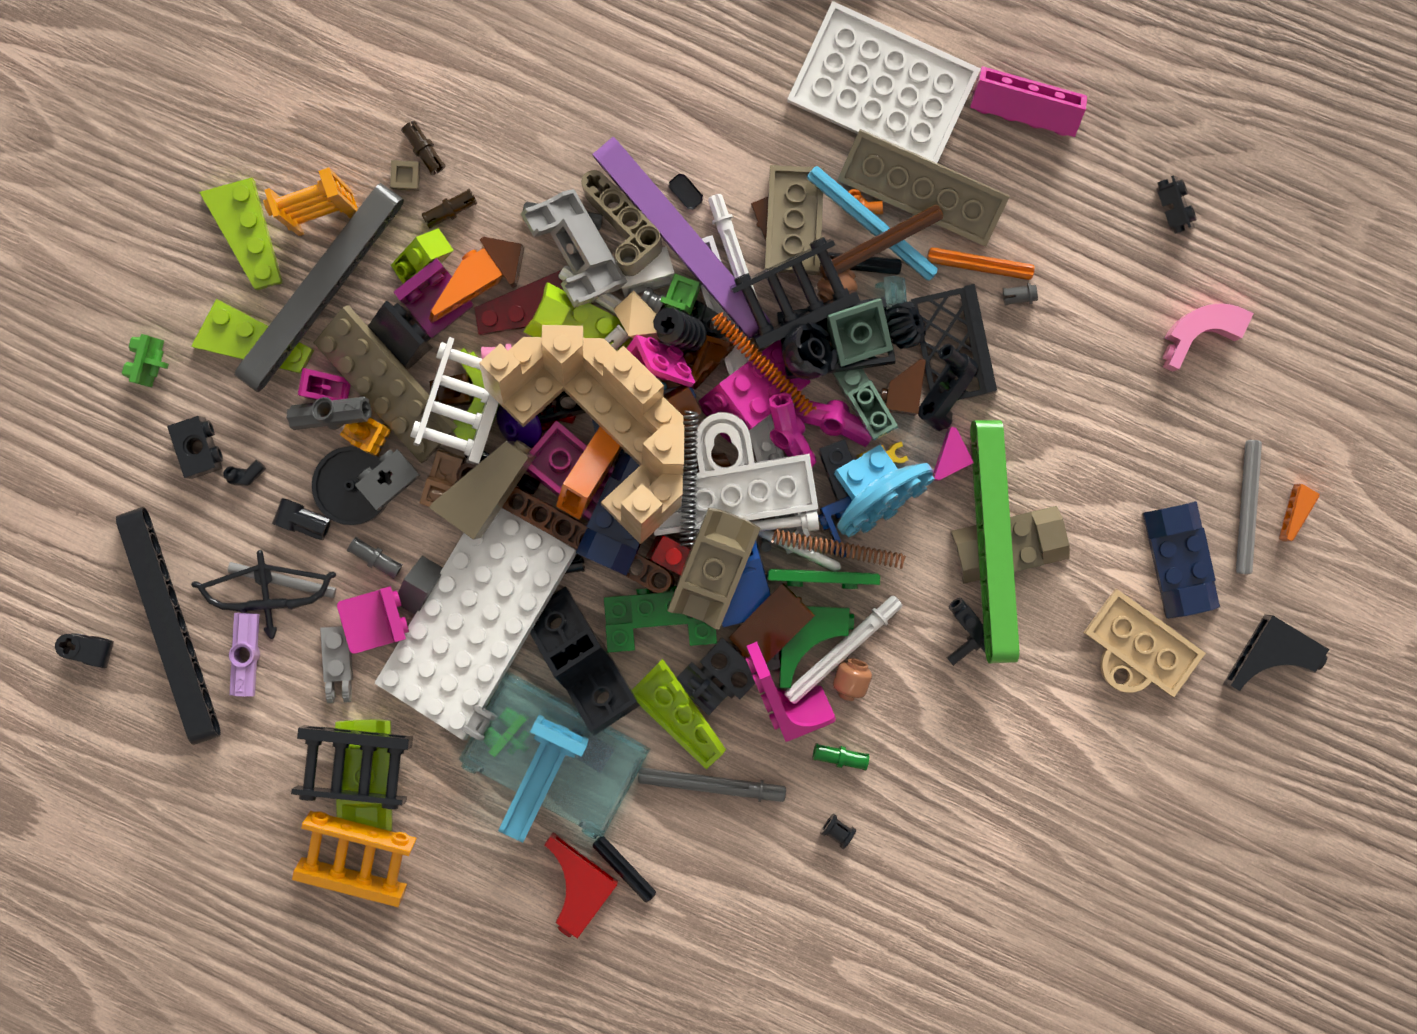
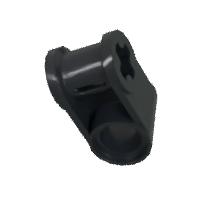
M79 633L64 634L56 640L55 650L60 657L79 661L94 667L107 668L114 641ZM69 641H71V644L76 645L75 650H71V647L67 646Z

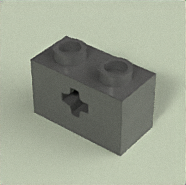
M391 449L378 459L380 464L372 470L369 467L357 477L359 482L355 486L378 511L421 476L398 449L395 452ZM382 472L387 474L393 473L390 477L391 484L380 483L383 479L381 476Z

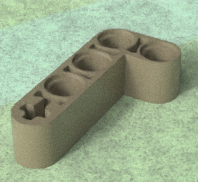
M597 170L588 171L581 180L585 197L626 239L616 249L615 257L622 273L625 276H634L662 252L663 246L660 232L603 173ZM610 203H619L615 208L607 207ZM633 220L637 222L631 227L625 225L628 221ZM647 239L656 240L651 245L643 244V242ZM632 256L635 258L630 263L623 262L626 257Z

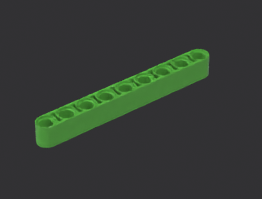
M973 420L970 427L971 455L974 462L972 463L985 655L989 664L1017 663L1020 649L1004 428L1001 420Z

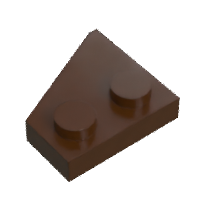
M706 335L705 343L699 350L687 352L680 349L695 380L691 387L692 389L696 390L735 347L733 343Z

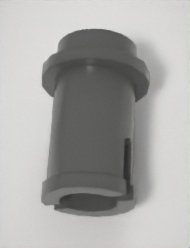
M1027 283V286L1003 288L1004 296L1015 295L1003 298L1005 306L1029 302L1030 305L1033 304V301H1038L1037 286L1031 285V283Z

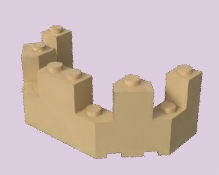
M542 325V337H523L509 350L500 343L479 362L485 390L522 427L565 391L640 465L601 501V505L640 544L681 507L684 468L683 415L663 397L664 385L624 346L616 351L603 338H584L583 326Z

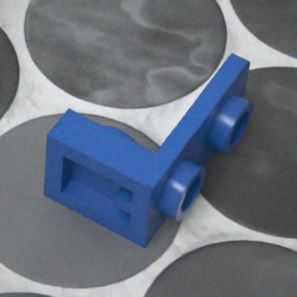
M850 496L820 508L822 514L818 515V519L823 530L829 529L833 542L837 540L840 543L842 541L831 516L835 514L837 519L842 517L846 508L852 502ZM836 545L833 551L834 555H836ZM841 545L840 550H839V555H840V557H841V552H842V545ZM846 551L844 552V557L841 558H845L847 556Z

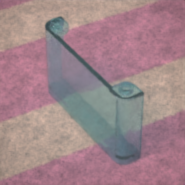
M507 671L486 708L497 717L494 721L491 720L483 734L485 736L483 741L470 737L459 757V760L462 762L461 767L473 774H476L478 771L517 792L540 745V742L534 739L535 734L530 732L538 715L544 716L545 719L557 725L560 724L569 728L570 731L589 738L587 747L582 757L577 754L575 758L565 755L541 806L582 827V832L593 839H596L597 836L603 837L650 752V748L610 726L593 736L577 708Z

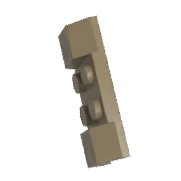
M1057 506L1010 517L1014 572L1070 559V545L1065 524ZM976 525L951 531L959 556L963 584L980 580Z
M708 508L667 611L685 614L719 630L761 528L744 518L720 509Z

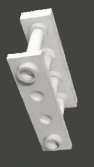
M449 337L446 343L441 342L436 358L441 359L421 422L415 421L410 437L415 438L413 443L415 446H419L421 439L425 438L464 451V455L468 456L466 462L477 466L480 462L499 403L484 388L443 375L448 359L481 370L479 362L482 359L452 349L454 338ZM439 385L481 399L480 402L485 403L482 414L477 412L475 415L434 401ZM430 412L472 425V428L477 429L474 439L466 441L427 428L426 424Z

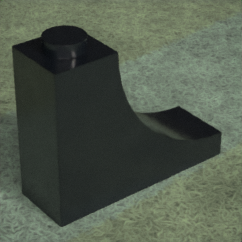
M1264 614L1223 684L1232 690L1241 691L1253 676L1265 669L1280 665H1294L1305 671L1316 673L1317 670L1322 669L1328 659L1326 654L1329 649L1277 617Z

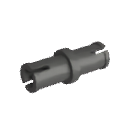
M358 537L352 540L347 549V552L367 562L368 567L373 568L374 566L392 579H395L403 564L383 554V550L379 547L375 549L358 539Z

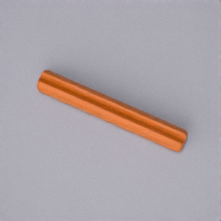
M934 247L929 249L927 260L934 264L1026 280L1033 278L1035 270L1032 264Z

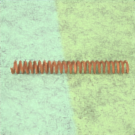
M778 529L775 530L771 540V544H773L777 534L776 544L779 545L782 536V546H784L788 535L787 547L790 546L793 537L792 547L795 548L799 537L798 549L801 548L804 539L803 549L806 550L809 541V551H811L815 540L814 552H817L820 542V554L825 542V554L828 553L831 543L830 555H833L836 545V557L842 545L841 557H844L847 547V559L853 547L852 560L855 558L858 548L857 560H860L863 550V562L869 550L868 563L871 562L873 552L874 564L876 563L878 553H880L879 565L882 563L885 553L884 566L887 565L890 555V567L896 555L895 568H897L901 556L900 569L903 568L906 558L902 553L898 555L897 552L892 553L889 551L887 553L886 550L881 551V549L876 550L873 548L871 550L870 547L865 548V546L860 548L859 544L855 547L854 544L849 545L848 542L844 545L843 541L840 543L837 540L833 542L832 539L828 542L827 538L823 540L821 537L817 540L816 536L813 538L811 535L806 537L805 534L801 537L800 533L796 535L795 532L790 535L789 531L786 533L784 530L779 532Z

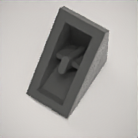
M421 556L404 578L398 594L401 607L413 614L420 611L439 580L443 567Z

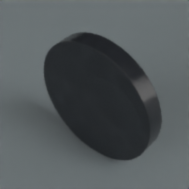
M355 446L338 448L328 453L318 463L312 477V494L320 511L334 522L344 525H360L378 517L386 506L380 511L376 510L355 484L359 482L357 477L369 467L373 470L380 464L378 460L380 457L373 456ZM382 472L381 476L383 479L380 483L391 484L390 473Z

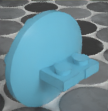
M881 444L864 453L857 460H852L838 468L834 475L846 490L852 502L843 513L837 528L841 534L851 537L860 530L863 533L870 531L877 525L876 521L882 517L885 521L898 513L897 509L905 504L906 500L911 496L916 498L927 490L926 486L935 480L933 469L928 463L915 464L898 469Z

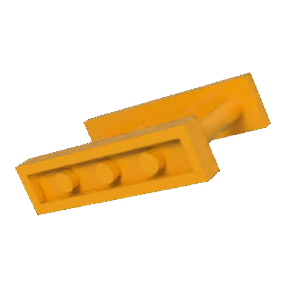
M330 168L318 171L321 180L317 181L318 184L282 197L270 188L265 189L267 199H264L263 202L268 215H273L289 231H293L298 236L304 235L301 227L302 223L337 211L343 212L351 219L358 210L352 190Z
M310 810L301 829L312 831L307 858L301 857L293 871L292 880L399 907L407 886L405 883L398 882L402 856L410 855L416 843V838L408 836L403 832H392L330 816L322 811L315 812ZM323 834L339 838L334 865L318 860ZM349 841L365 845L360 872L345 868ZM376 848L392 852L387 879L371 874Z

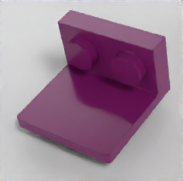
M437 258L394 291L397 298L405 304L431 338H434L473 307V303L470 300L437 321L430 322L431 310L452 278Z

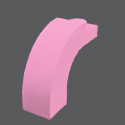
M1211 304L1184 315L1175 322L1165 336V339L1174 344H1169L1163 355V359L1166 360L1163 368L1172 372L1180 369L1192 341L1200 333L1214 332L1233 341L1242 339L1254 313L1230 304Z

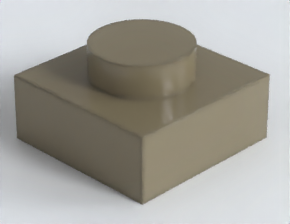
M391 160L390 188L393 190L419 191L420 163L417 161Z

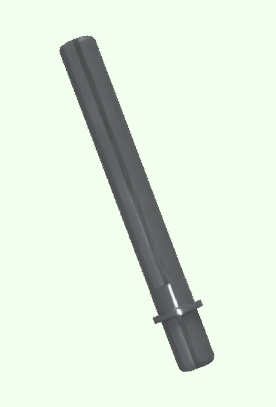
M644 767L640 768L638 774V782L640 784L758 799V802H761V799L784 802L786 798L785 786L763 783V780L759 783Z

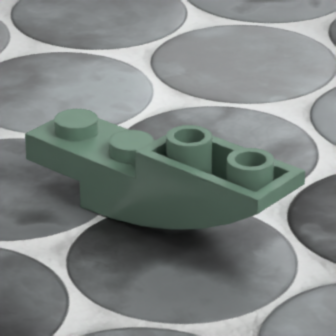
M863 369L832 373L846 400L873 440L898 428L872 381L868 379Z

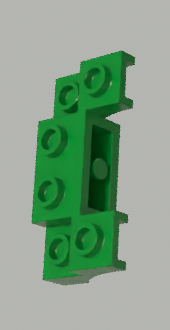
M673 586L666 593H653V591L644 588L636 589V595L604 597L608 653L635 650L634 628L688 624L690 646L717 644L716 629L701 620L685 614L667 611L677 586Z

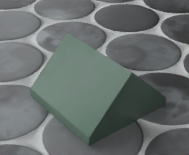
M881 298L828 315L826 331L830 335L828 337L833 349L836 348L837 359L841 367L893 350Z

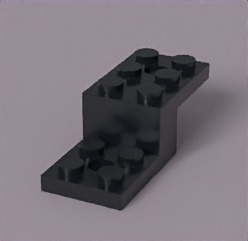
M565 586L553 594L532 628L530 635L554 678L567 690L590 733L595 736L638 708L640 704L612 656L607 652L605 644L590 627L569 589ZM557 618H562L561 625L558 628L551 629V623ZM609 692V698L606 702L597 703L601 693Z

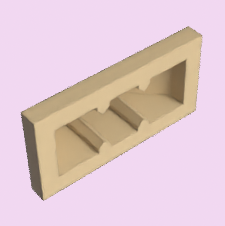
M633 290L613 310L629 337L634 339L637 334L645 338H654L660 342L661 340L658 338L653 325L656 313Z

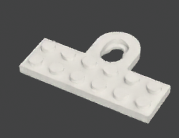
M720 412L708 416L700 423L697 429L698 433L695 434L698 436L695 439L698 444L695 446L698 447L696 452L698 453L699 472L695 473L697 477L694 478L698 482L694 484L697 486L694 489L697 491V494L694 495L697 497L695 500L697 505L694 506L697 508L694 511L697 514L694 517L697 520L694 522L697 526L693 529H700L708 508L720 509L748 521L818 509L810 454L754 462L750 433L746 424L739 417L731 413ZM719 433L728 434L731 443L737 447L739 452L738 459L732 466L721 467L712 459L711 451L715 445L714 438ZM683 474V477H690V476H692V475H684V474ZM683 480V483H684V482H693V481ZM683 485V488H691V486ZM683 491V494L693 493V492ZM682 496V499H691V497ZM682 502L681 505H687V504H693V503ZM680 507L654 531V536L689 531L681 530L680 528L693 525L681 524L680 522L692 520L682 519L681 516L693 514L681 513V511L692 509Z

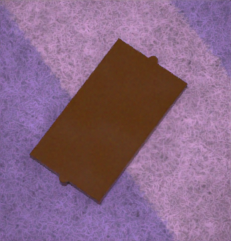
M782 583L729 639L742 651L741 655L747 658L750 657L747 645L757 642L767 664L815 615L803 604L800 596L797 597Z

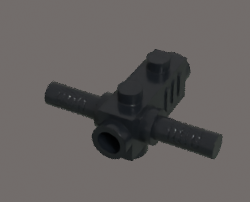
M962 598L953 600L949 605V609L970 636L966 638L968 641L946 657L953 666L974 649L977 651L981 648L985 652L983 624Z

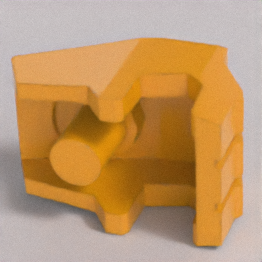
M369 418L367 422L346 424L340 436L373 456H378L381 451L379 447L384 446L386 442L384 438H388L392 430Z

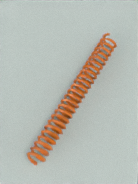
M723 312L711 319L712 321L717 319L713 326L721 323L717 330H721L725 326L721 334L728 331L725 338L732 335L729 342L736 339L733 346L740 343L737 350L745 346L741 354L749 349L745 354V358L752 354L749 362L755 358L756 360L753 362V365L760 362L756 369H760L765 365L760 373L765 372L769 368L764 377L773 372L768 381L776 377L772 382V385H775L780 381L776 389L785 384L780 393L789 387L785 393L789 394L792 392V398L796 396L793 404L801 399L795 408H798L805 402L799 412H802L808 407L803 416H806L813 409L817 410V406H813V402L809 403V398L805 399V395H801V391H797V387H793L794 383H789L790 379L785 380L786 375H782V371L777 372L778 367L773 368L774 363L770 364V360H766V356H762V352H758V348H754L755 344L750 345L751 340L746 341L747 336L742 337L743 332H739V328L734 329L735 324L730 325L731 320L726 321L727 316L722 318Z

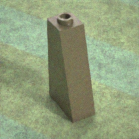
M520 440L504 442L437 498L429 508L473 540L482 538L535 459V456L529 453L531 448Z

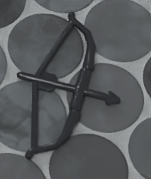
M258 550V565L202 584L193 581L191 586L198 588L209 604L221 610L246 613L248 610H264L267 626L264 628V631L270 639H273L277 627L273 626L271 609L288 608L292 610L313 604L324 596L330 580L336 577V573L329 572L323 575L267 565L264 561L263 551ZM271 571L324 580L320 590L310 597L297 599L269 598L268 584L272 581ZM254 572L255 582L261 585L263 600L222 603L213 599L205 588Z

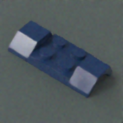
M621 452L588 522L586 532L576 553L627 576L641 544L601 505V501L640 466L629 454Z
M1197 501L1143 512L1166 619L1189 616L1219 608L1215 574Z

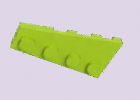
M251 177L199 192L254 289L260 290L282 284L283 281L254 179Z
M216 299L191 347L243 360L268 328V325ZM299 342L279 369L302 374V369L308 364L314 350Z
M662 658L632 689V692L640 706L705 769H708L723 755L726 748Z

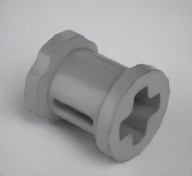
M475 705L473 708L474 713L468 724L463 725L462 731L477 740L483 741L485 738L483 734L491 720L494 721L497 716L489 710Z

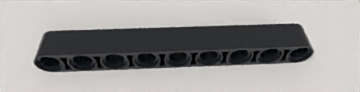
M145 507L116 516V524L187 738L192 745H196L219 737L221 735L220 725L150 515Z

